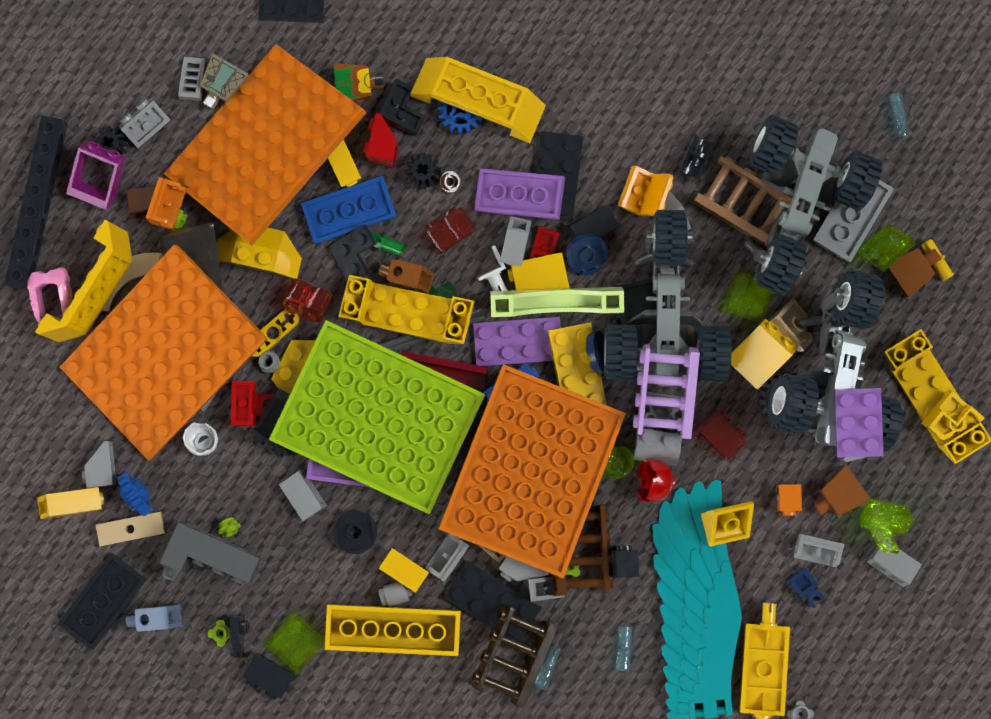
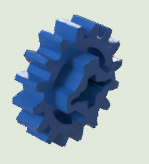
M440 101L443 107H438V112L443 114L439 116V120H445L443 123L444 128L451 126V133L455 129H458L459 135L462 134L464 129L467 133H470V127L477 129L476 122L483 121L482 117L477 115L473 117L467 111H465V114L461 112L457 114V107L450 105L452 112L448 116L447 107L449 104ZM465 121V124H457L456 122Z
M127 471L117 477L118 483L122 487L119 489L120 495L132 511L136 509L144 517L153 511L152 505L148 501L151 499V494L138 477L134 479Z

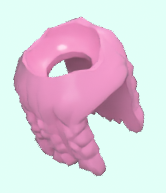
M64 267L50 270L48 273L37 271L31 273L27 288L29 290V299L31 300L30 304L37 322H40L46 315L41 291L46 285H57L62 315L73 301L70 277Z

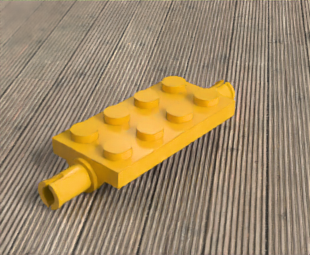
M763 603L762 622L760 624L745 623L739 712L754 714L756 719H769L775 715L785 716L790 627L777 626L775 624L777 604Z

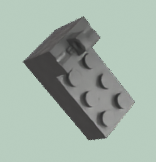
M178 522L160 564L164 565L162 577L171 581H175L181 572H187L192 562L201 567L209 565L213 567L212 572L221 576L229 574L233 576V581L244 585L254 582L264 557L185 522Z

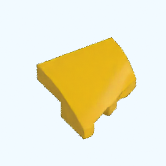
M948 390L921 424L936 436L945 440L955 432H961L967 429L968 425L976 421L981 422L985 418L953 391Z

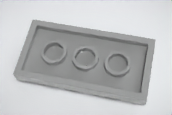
M879 180L872 198L860 211L835 201L832 210L829 211L812 241L850 263L894 188Z

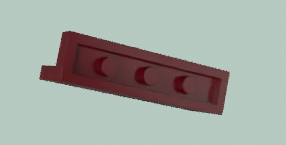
M401 351V355L473 389L484 391L488 367Z

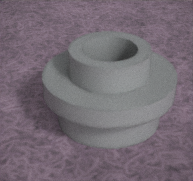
M265 352L259 357V367L265 373H273L279 368L280 358L274 352ZM269 359L273 360L271 366H267V361Z

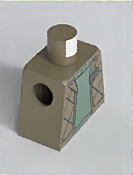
M212 54L200 85L208 93L203 104L214 110L219 100L227 103L231 96L239 91L241 85L249 79V74Z

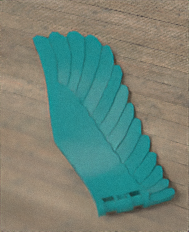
M717 479L712 481L707 489H704V484L700 481L694 483L690 494H687L684 488L680 487L677 489L672 503L663 501L659 510V524L652 526L653 542L658 554L653 556L654 568L661 578L657 583V591L664 603L660 605V612L664 620L661 631L666 644L661 646L662 655L667 662V665L663 666V671L668 680L665 683L666 692L669 696L665 702L671 710L666 714L668 719H696L701 717L713 719L718 718V715L726 714V717L733 716L731 676L742 619L740 602L726 543L715 546L708 545L701 513L722 508L721 481ZM724 699V706H717L716 700ZM702 703V708L695 709L694 704Z

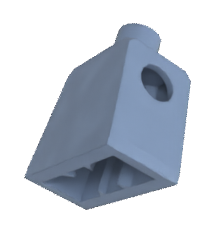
M180 604L135 609V614H127L126 616L127 627H136L137 632L182 626ZM168 613H172L171 621H169Z

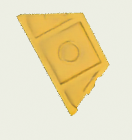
M291 340L280 361L279 368L271 378L278 389L280 388L291 394L316 340Z

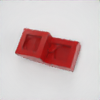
M539 226L529 259L554 254L560 231Z

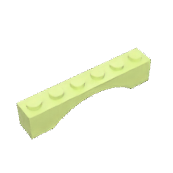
M622 287L490 291L491 317H511L549 312L624 313V290Z

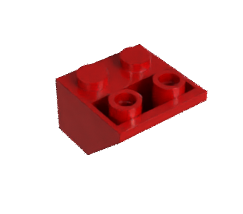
M376 113L375 119L371 118L368 131H370L371 136L370 140L366 139L365 156H367L369 163L394 168L399 149L398 142L381 114Z

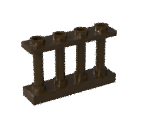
M505 604L504 608H501L498 613L497 620L499 621L496 628H493L489 634L488 640L490 642L488 647L481 653L480 666L478 670L476 669L473 672L471 686L481 691L484 684L510 695V702L524 709L558 626L546 620L540 625L514 615L515 608ZM509 622L536 633L537 639L535 643L530 646L504 635ZM502 643L528 654L529 658L526 665L520 666L496 656L500 644ZM494 664L519 674L520 679L517 686L513 687L488 677L487 674L491 665Z

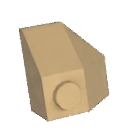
M794 298L768 319V321L773 322L778 327L779 332L784 337H788L794 342L797 348L796 351H804L813 341L812 334L807 332V327L799 325L800 319L808 318V316Z

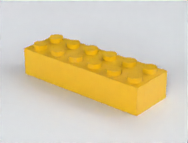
M328 604L325 650L458 656L461 610Z

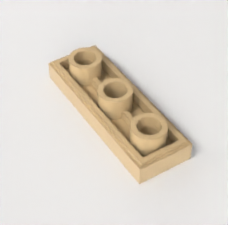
M162 512L148 514L145 517L142 515L96 525L99 546L166 533ZM130 525L134 526L133 533L128 532V527Z

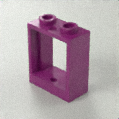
M86 141L78 147L66 194L107 210L116 198L127 157L120 155L115 150L102 148L96 142ZM88 155L115 166L108 192L82 182Z

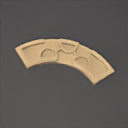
M143 253L132 256V263L102 311L110 312L113 301L122 287L132 280L145 276L159 261V256H163V254Z

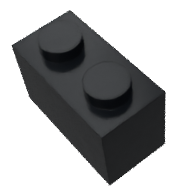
M632 545L614 546V550L608 551V553H611L612 565L609 566V575L615 578L640 577L638 550H632Z
M256 653L242 678L246 679L245 683L254 689L260 687L265 690L264 694L276 700L277 697L279 699L283 698L296 674L265 656Z

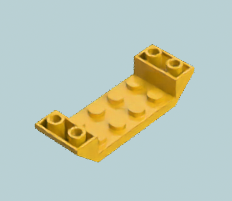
M449 57L426 58L410 94L411 97L428 104L431 103L432 98L508 127L511 129L510 136L527 143H531L546 107L528 88Z
M104 220L97 228L94 239L105 245V250L100 253L97 263L88 272L84 284L75 293L74 300L64 311L62 319L46 313L45 317L38 324V328L35 331L37 334L57 342L87 335L133 261L127 231L107 220Z
M349 275L338 317L376 329L447 344H464L475 301L454 296L452 299L377 284L367 278Z
M922 329L884 351V355L890 371L923 421L948 390L953 391L956 395L958 393L930 351L933 346ZM974 422L968 425L967 429L961 432L957 431L945 440H942L928 429L938 447L954 464L991 442V437L981 422Z

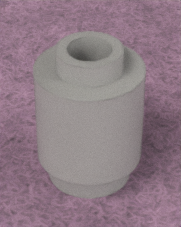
M400 582L384 585L382 589H379V596L383 606L388 605L391 607L410 601L409 596L413 595L412 590Z

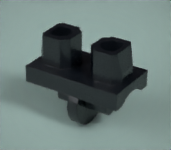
M695 135L679 172L700 180L715 143Z

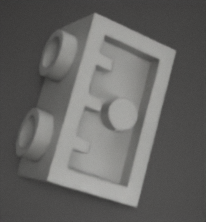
M151 98L148 101L146 99L142 100L136 106L137 110L133 114H126L120 120L121 124L118 126L137 148L170 121Z

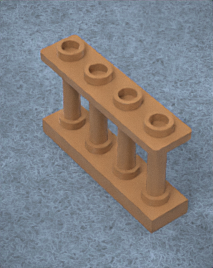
M721 156L717 164L722 166L721 170L707 193H703V195L698 193L693 204L766 247L769 231L784 208L779 205V202L783 201L790 204L793 196L762 183V180L755 177L756 174L748 168L742 169L736 165L737 162L732 158ZM731 171L741 178L726 203L720 206L714 202V196ZM749 182L759 188V191L745 214L738 217L732 213V208ZM766 194H769L778 201L763 226L757 228L751 224V219Z

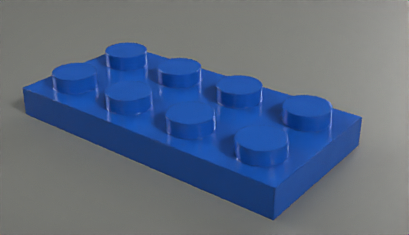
M383 176L301 203L315 245L349 234L362 225L370 227L397 218Z

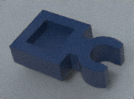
M805 567L787 580L800 598H803L805 595L807 596V603L810 607H816L813 603L815 596H818L821 601L825 600L822 593L814 590L818 583Z

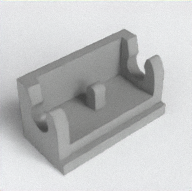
M304 470L296 472L279 484L302 521L327 507L311 480L306 479L307 474Z
M448 534L425 568L445 582L470 545L460 538Z
M798 534L793 558L837 568V565H840L845 544Z
M886 539L877 546L867 561L902 587L911 583L922 565Z

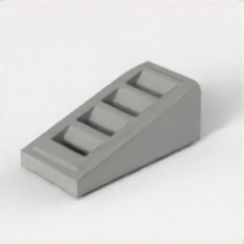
M184 57L178 94L180 100L202 101L203 89L200 85L205 72V58ZM188 63L200 64V67L190 68L188 67ZM187 72H197L198 76L187 75ZM186 80H197V84L186 83ZM186 88H196V92L186 91Z

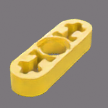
M285 309L260 331L267 338V331L271 327L278 328L279 336L276 339L268 338L267 341L270 344L267 346L264 343L260 347L261 351L259 353L256 351L252 356L260 357L299 324L300 317L298 313L293 309ZM287 313L289 315L294 314L293 320L295 322L293 324L286 323L284 327L287 330L283 332L276 322L279 320L282 324L286 320L285 315Z

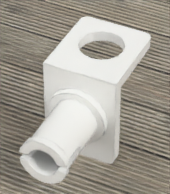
M493 245L491 248L500 266L478 276L477 279L479 281L488 279L493 291H499L498 285L501 291H508L499 274L506 267L503 262H500V254L496 246Z

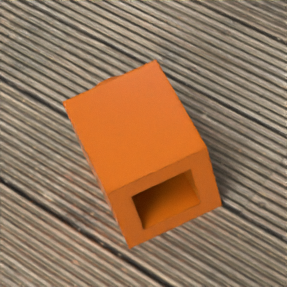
M801 484L776 485L777 511H783V516H795L796 511H802Z

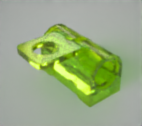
M868 499L860 515L861 527L871 530V534L881 551L898 554L900 549L893 536H904L908 532L914 521L912 514L907 506ZM882 541L889 543L892 547L884 545Z

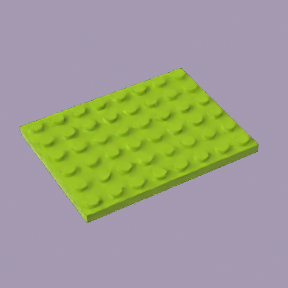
M325 320L269 440L430 515L485 394Z

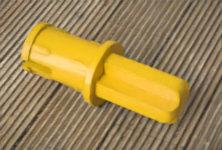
M932 239L924 242L921 247L925 254L935 248L942 258L933 265L941 281L943 282L952 277L954 273L946 263L945 255H941Z

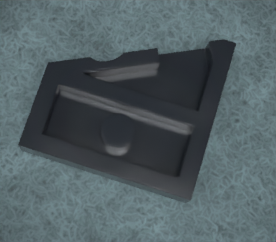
M245 615L231 616L230 642L233 651H235V658H244V635L249 630V621L245 620Z

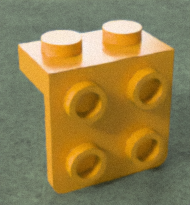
M632 166L618 207L639 216H654L656 210H664L666 197L673 186V175L653 174L638 166Z

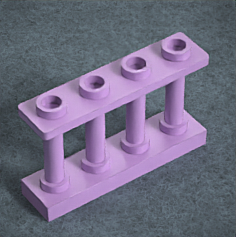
M645 344L644 350H640L639 363H642L643 366L642 372H638L637 385H641L640 393H636L635 406L639 407L638 415H634L633 428H637L638 435L643 434V426L673 428L681 431L682 438L691 439L700 356L697 347H689L688 353L684 355L650 353L649 344ZM649 362L684 364V367H687V372L682 377L648 375ZM647 383L681 386L685 388L684 397L680 396L679 399L646 396ZM645 405L679 407L680 410H683L682 418H678V420L644 418Z

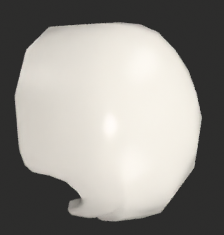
M192 423L184 431L183 440L185 447L192 454L205 456L217 448V432L209 424ZM202 436H208V437H209V438L205 439L204 441H202V442H200V443L198 444V441H199V438H200V437H202Z

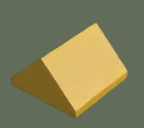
M753 501L701 513L708 545L715 546L750 538L754 510Z

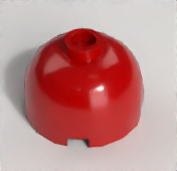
M645 458L647 461L642 460L638 467L637 478L641 477V490L636 489L638 499L642 502H659L664 500L671 492V489L674 488L675 477L670 467L663 461Z

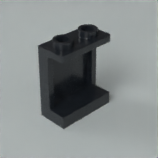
M653 278L621 285L619 283L614 284L613 287H622L624 290V313H615L617 324L627 325L628 320L644 310H657V301L646 300L647 296H657V294H653Z
M279 388L251 433L255 435L253 437L255 441L263 446L265 443H268L273 447L272 452L283 457L284 454L289 456L292 450L269 440L290 394Z

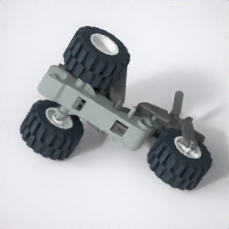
M771 115L762 124L750 152V166L764 171L762 183L793 196L790 204L783 201L779 202V205L788 209L786 213L783 212L781 216H777L766 240V251L761 250L751 240H745L744 246L755 255L753 260L758 262L754 270L756 273L754 281L758 283V286L784 296L793 288L797 279H802V273L806 270L803 267L806 258V245L796 240L798 235H809L812 229L811 218L819 220V217L813 214L815 206L831 211L833 201L860 211L868 204L878 186L882 173V162L879 159L855 150L840 167L830 160L838 139L836 134L825 129H819L816 135L811 136L809 143L800 148L795 145L798 136V126L780 117Z
M656 210L653 219V233L652 231H646L645 252L651 254L636 259L634 264L636 267H641L653 262V294H657V296H647L646 300L657 301V310H644L628 320L627 325L608 324L606 326L604 334V375L607 380H634L636 372L642 371L643 364L639 363L640 350H644L645 344L650 345V353L684 355L688 353L689 347H697L700 352L697 376L699 381H727L730 376L732 344L728 326H703V322L690 310H680V301H690V297H680V290L685 289V277H680V266L684 265L692 268L695 265L694 260L686 257L691 245L694 243V232L688 231L687 216L684 210ZM670 295L675 296V302H672V306H675V308H670ZM649 362V371H653L655 375L679 377V372H687V367H684V364ZM658 384L659 386H676V385H662V384Z
M853 269L846 271L841 276L837 285H831L829 296L820 303L823 316L819 315L800 319L799 325L801 327L823 325L820 329V351L825 357L831 358V367L822 366L798 375L785 373L777 379L768 402V418L773 428L797 434H803L804 432L814 433L813 438H815L817 443L836 446L835 389H861L863 375L858 374L859 366L865 365V362L861 361V355L866 350V342L862 338L855 337L851 327L865 330L871 327L872 323L877 319L884 296V288L879 276ZM881 395L883 453H885L895 445L899 437L903 412L901 404L897 399Z

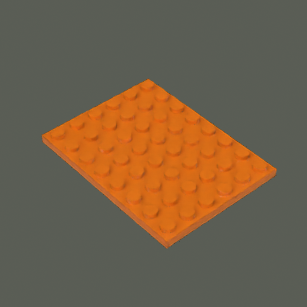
M277 44L274 45L249 74V79L241 85L239 91L235 92L228 102L222 105L164 172L170 180L181 184L180 186L187 189L186 193L251 246L366 114L363 108Z
M176 244L170 248L66 359L60 368L143 456L150 461L268 338Z
M503 364L438 530L557 577L564 578L626 413Z

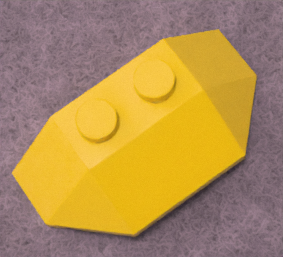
M267 228L252 246L233 230H230L217 240L213 261L293 279L298 277L302 260L285 231Z

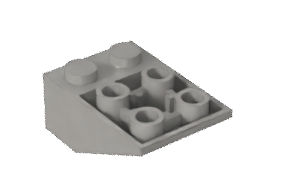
M646 392V396L680 399V396ZM645 405L644 418L678 420V418H682L683 410H680L679 407ZM643 426V434L638 435L636 433L633 460H643L646 462L645 458L661 460L667 465L677 466L681 453V431L673 428Z

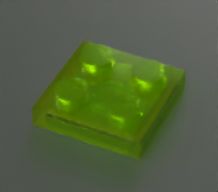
M887 224L856 253L862 260L884 272L903 254L907 253L916 242L910 235Z
M734 270L721 311L761 324L765 319L773 291L758 286V283L754 281V275Z
M294 611L266 642L265 646L298 674L323 646L325 638Z

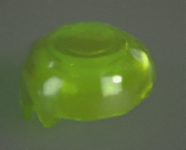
M622 445L613 447L603 475L614 480L626 477L634 467L635 459L632 452Z

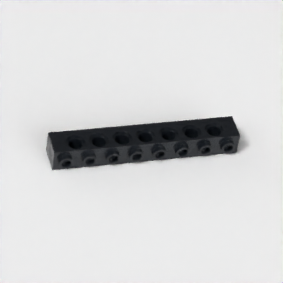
M41 115L4 285L11 288L29 291L27 288L31 273L36 272L68 126L63 119Z

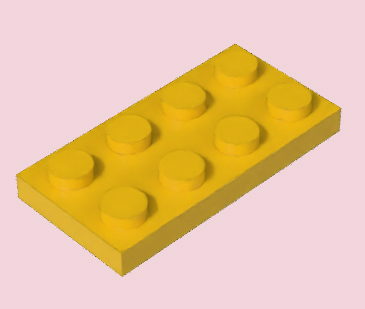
M591 322L548 330L557 385L607 405L601 374H596L589 364L592 361L591 356H588L586 353V338L589 333L593 332Z

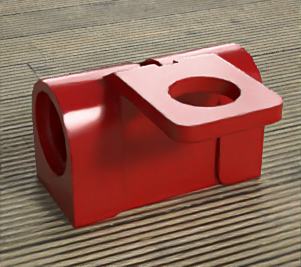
M232 381L231 425L256 426V416H262L266 411L263 408L264 400H273L275 394H256L257 382Z

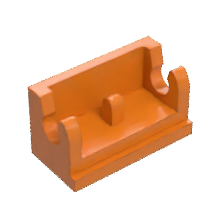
M159 177L146 219L153 225L174 230L187 190L185 187L180 186L181 184Z

